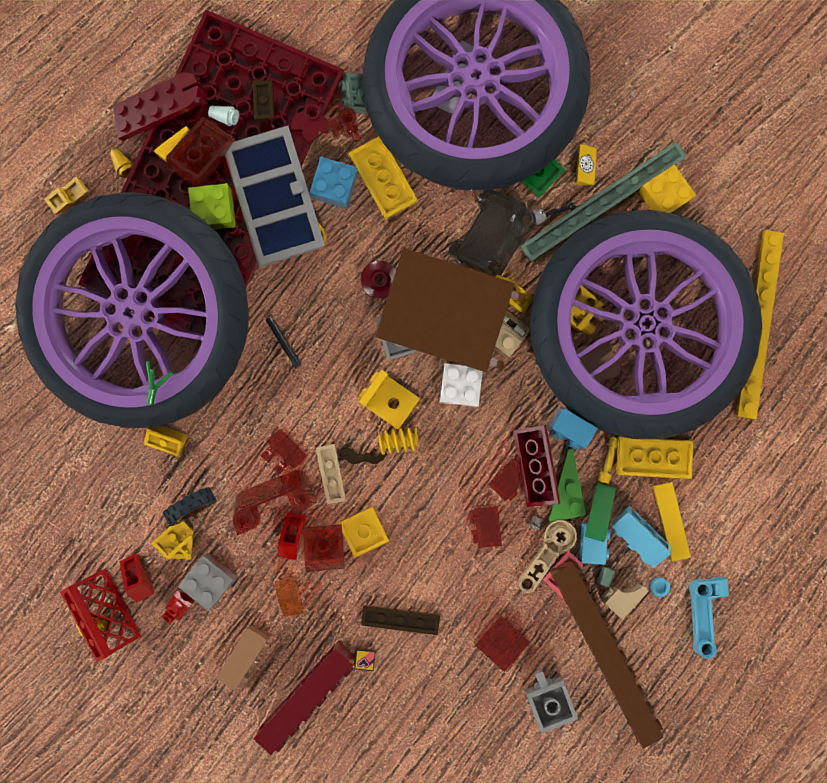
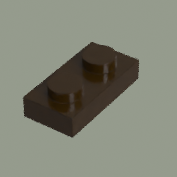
M272 80L252 81L255 121H275Z

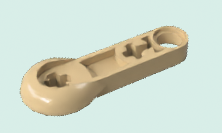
M557 520L546 528L542 547L519 578L518 585L524 593L533 592L558 556L569 551L575 545L577 533L569 522ZM561 531L565 532V539L557 541L558 537L556 534L558 532L561 534ZM541 563L543 570L536 572L535 576L538 578L535 580L528 573L531 572L533 574L535 572L534 565H540ZM524 579L532 580L533 585L531 588L525 589L522 587Z

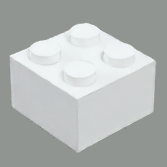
M445 363L439 403L479 407L483 371L467 366Z

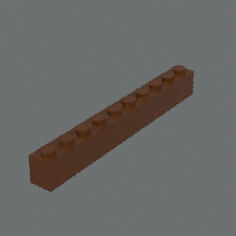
M569 560L550 570V573L638 743L644 749L663 739L664 737L661 733L663 727L657 718L654 720L652 716L654 710L649 701L645 702L643 698L645 693L641 685H636L634 681L636 675L631 667H627L625 663L627 658L624 652L618 650L616 646L618 644L617 638L613 632L609 633L607 627L610 625L606 617L600 615L598 611L600 606L597 600L591 598L589 592L592 590L587 581L583 582L580 576L583 573L579 565Z

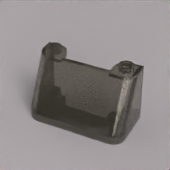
M492 189L484 190L477 200L481 210L464 240L457 239L453 241L447 253L475 271L495 277L496 275L501 276L531 225L532 215L524 202Z

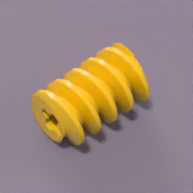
M417 427L414 428L413 433L410 428H407L406 434H404L402 429H399L398 434L392 429L390 435H388L387 430H384L383 436H381L378 431L379 447L382 455H385L386 449L392 454L394 448L397 453H400L402 447L406 453L409 447L412 448L413 452L416 451L418 446Z

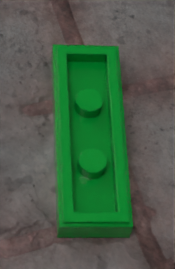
M600 483L596 484L585 537L602 542L605 541L616 488Z

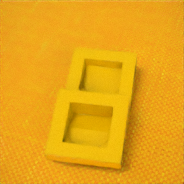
M74 177L63 188H56L44 200L54 214L58 215L78 203L90 192L79 177Z

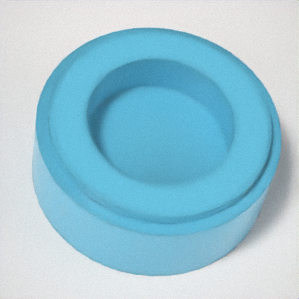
M656 577L651 580L649 588L653 595L657 597L668 595L670 584L666 579Z

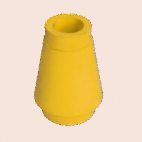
M114 149L110 152V156L115 170L122 178H127L133 163L120 149Z

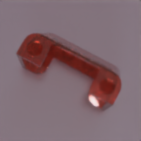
M294 470L239 492L235 498L232 519L237 535L257 528L256 526L261 521L258 505L287 494L294 513L315 505L317 500L306 473L302 470Z

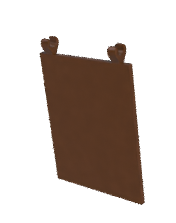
M403 247L375 337L486 373L489 366L502 369L504 362L492 358L507 307L510 299L523 302L526 295L513 291L515 285L513 282Z

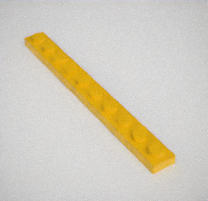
M764 230L762 233L754 286L761 309L762 334L758 357L753 371L744 388L738 394L735 417L757 419L784 233Z

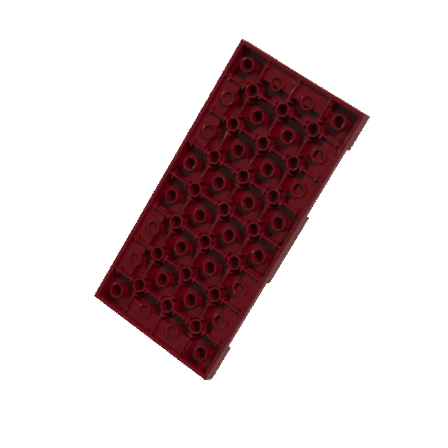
M205 9L175 76L183 72L193 74L200 81L201 85L206 88V100L200 106H196L192 110L149 130L120 193L133 192L155 195L191 210L188 188L227 183L232 189L236 227L214 231L217 232L235 257L242 273L245 287L247 288L258 263L222 146L289 126L302 167L313 141L307 142L302 134V130L291 129L292 119L297 113L303 112L309 104L320 106L323 116H325L328 108L330 109L339 90L340 81L345 73L342 68ZM272 80L275 121L256 122L254 119L252 81ZM210 106L234 107L239 112L237 124L228 126L209 117L208 111ZM311 112L310 116L315 117L317 113ZM186 126L192 132L193 137L174 162L169 165L154 150ZM284 137L232 152L240 179L292 164ZM294 172L243 187L253 220L284 211V202L290 198L292 193L290 183L297 181ZM279 221L255 228L262 253L266 244H269ZM133 234L121 240L130 259L135 286L137 287L148 265L164 247V243L147 236ZM114 245L104 246L101 250L109 269L121 284L120 265ZM173 248L155 274L150 286L154 290L164 283L184 260ZM92 254L78 285L110 297L111 291L99 273ZM190 265L176 284L157 301L160 307H187L206 311L205 298L200 282ZM126 289L123 290L124 298L128 296ZM145 292L142 293V300L144 302L147 300ZM150 311L149 316L155 318L154 313ZM165 313L164 322L181 330L205 334L206 317L185 313Z

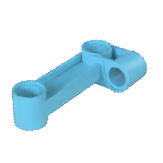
M728 578L695 579L689 584L694 638L692 647L695 653L705 659L713 658L717 651L714 644L711 599L729 597ZM703 585V591L698 593V587ZM707 644L706 651L702 652V646Z

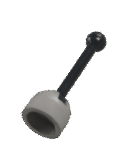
M572 202L568 206L548 212L542 209L532 210V222L534 225L541 224L546 220V216L568 209L574 210L576 204Z

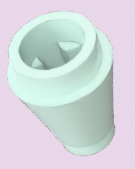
M210 106L208 111L209 117L228 126L236 125L239 119V112L234 107Z

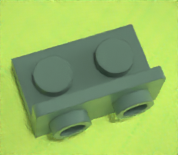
M346 73L340 81L341 109L344 116H349L351 113L368 114L363 96V74Z

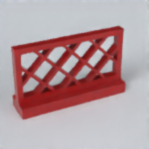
M106 568L60 592L96 662L107 658L141 637ZM100 575L105 580L104 587L95 585L96 578ZM80 585L90 587L88 595H81L77 587ZM93 589L102 591L100 600L91 598ZM106 593L113 595V605L104 602ZM89 602L99 604L96 614L89 611ZM102 606L111 608L109 618L100 615ZM115 610L122 613V622L113 619ZM99 619L108 622L106 631L99 630L97 626ZM112 623L120 626L118 635L109 633ZM124 627L131 630L134 635L132 638L122 637ZM108 637L117 639L115 648L111 650L106 643Z

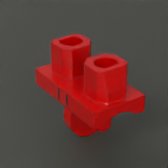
M177 591L166 605L165 609L167 611L161 617L168 624H171L175 619L180 621L192 605L193 598L185 592L179 593Z

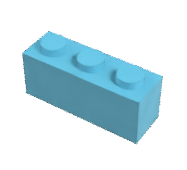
M631 506L627 507L613 520V532L618 537L626 540L627 546L632 551L636 550L645 564H650L655 568L671 554V546Z

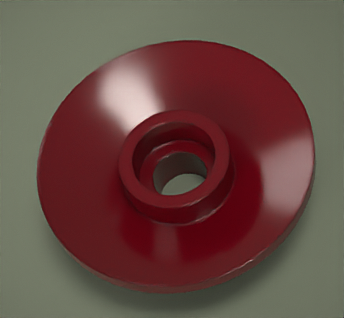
M381 260L369 263L361 274V285L364 291L373 298L382 299L388 297L396 272L395 267ZM383 278L384 281L382 284H378L376 280Z

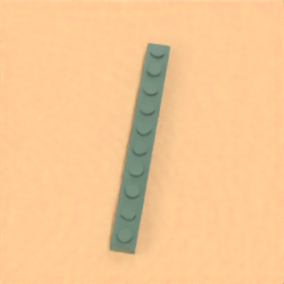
M674 142L522 244L520 249L531 263L638 191L644 184L674 164L677 165L687 157L679 144Z

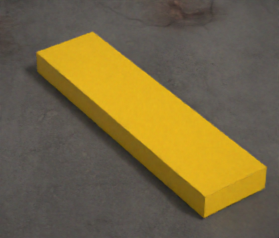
M673 482L652 486L665 541L671 546L670 561L674 562L691 558Z

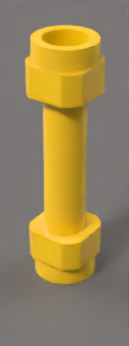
M611 437L608 442L610 448L603 471H600L598 481L609 484L612 477L610 472L618 448V438Z

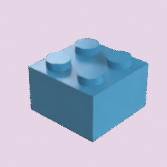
M320 157L309 192L311 198L348 209L358 178V168Z
M565 408L556 411L547 427V430L550 431V436L557 440L564 439L567 441L566 445L574 450L586 449L598 429Z

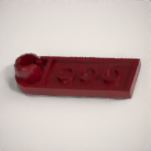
M183 72L113 105L118 139L125 141L184 114L196 106H200L206 100V88L201 85L200 81L193 74Z

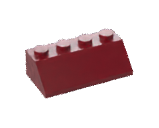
M546 425L513 430L527 507L560 504Z

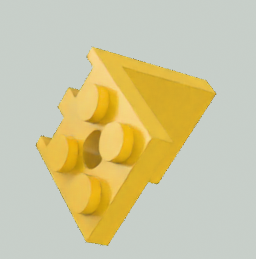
M381 370L379 373L376 371L370 379L372 383L368 389L364 388L359 394V403L399 430L420 398L390 378L385 371ZM391 398L399 400L398 408L391 409L388 406Z

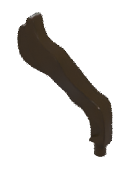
M344 448L340 453H345V455L340 456L338 460H346L351 464L360 462L377 464L385 459L384 457L388 454L385 452V455L380 454L376 457L369 453L358 455L352 449Z

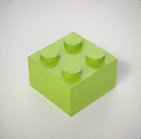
M227 183L188 188L191 211L204 220L213 230L236 227L232 189Z

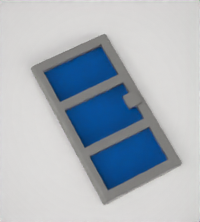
M289 126L223 145L222 147L258 266L263 267L325 248Z

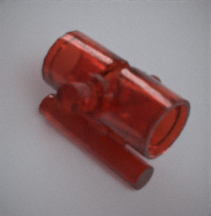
M343 104L338 105L339 123L337 124V121L334 119L330 121L333 138L339 139V132L341 131L345 137L352 138L354 142L358 141L360 136L358 134L359 128L356 112L350 107H344Z

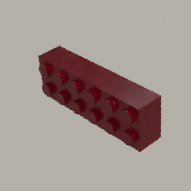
M338 640L262 723L253 739L270 755L275 750L279 752L286 744L285 741L289 735L293 737L299 730L302 721L306 722L312 716L315 706L320 707L327 699L328 692L335 691L340 685L339 681L342 679V676L347 677L352 672L355 664V655Z

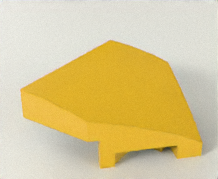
M182 521L177 525L169 526L151 544L166 559L191 560L194 530L186 521Z

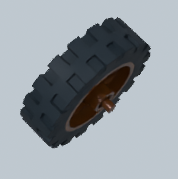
M206 487L189 496L183 494V499L169 506L168 509L164 510L163 515L169 526H174L191 517L197 519L198 513L210 507L217 500L210 487Z

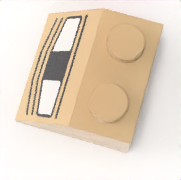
M506 311L495 350L508 359L530 332V328Z

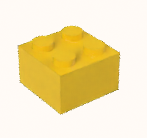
M675 164L638 190V193L650 210L666 213L675 212L696 196Z

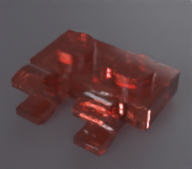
M281 428L267 441L270 447L260 455L265 461H268L277 452L284 459L274 468L278 474H282L289 465L295 469L308 456Z

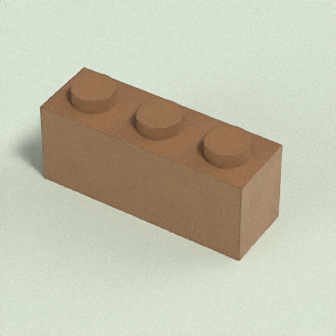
M250 624L216 676V679L234 691L238 686L243 687L249 678L246 675L248 670H254L259 662L257 656L260 652L264 654L270 643L267 641L270 636Z

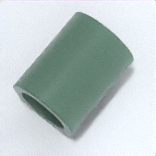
M602 566L597 583L610 588L615 570Z

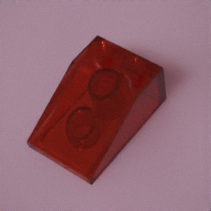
M202 117L166 156L167 168L193 187H201L212 176L233 144L234 138L205 117Z

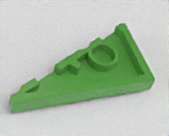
M568 449L557 485L560 504H553L548 518L549 522L586 515L573 449Z

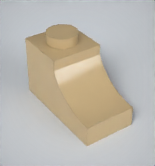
M639 583L626 590H619L613 587L604 592V598L601 601L623 620L649 591Z

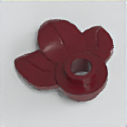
M317 104L307 105L303 112H299L293 117L291 122V129L302 130V134L307 142L314 141L319 132L328 133L330 127L328 119L323 116L322 109ZM316 112L317 114L315 117H311L310 113Z

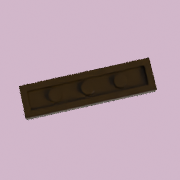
M363 605L361 626L438 635L440 614Z

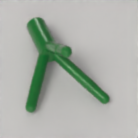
M146 361L150 385L146 404L154 405L157 389L173 375V372H169L155 385L154 369H151L150 362Z

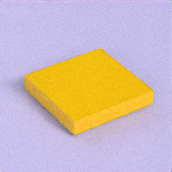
M373 506L338 523L354 558L389 542V538Z

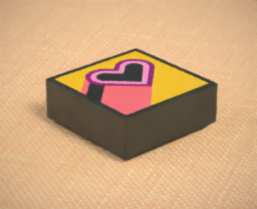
M357 648L354 669L374 671L376 650Z

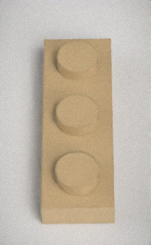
M336 445L317 447L316 452L327 505L346 501Z

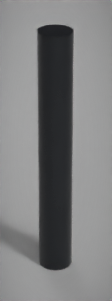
M272 317L267 318L265 321L295 369L302 365L274 319Z

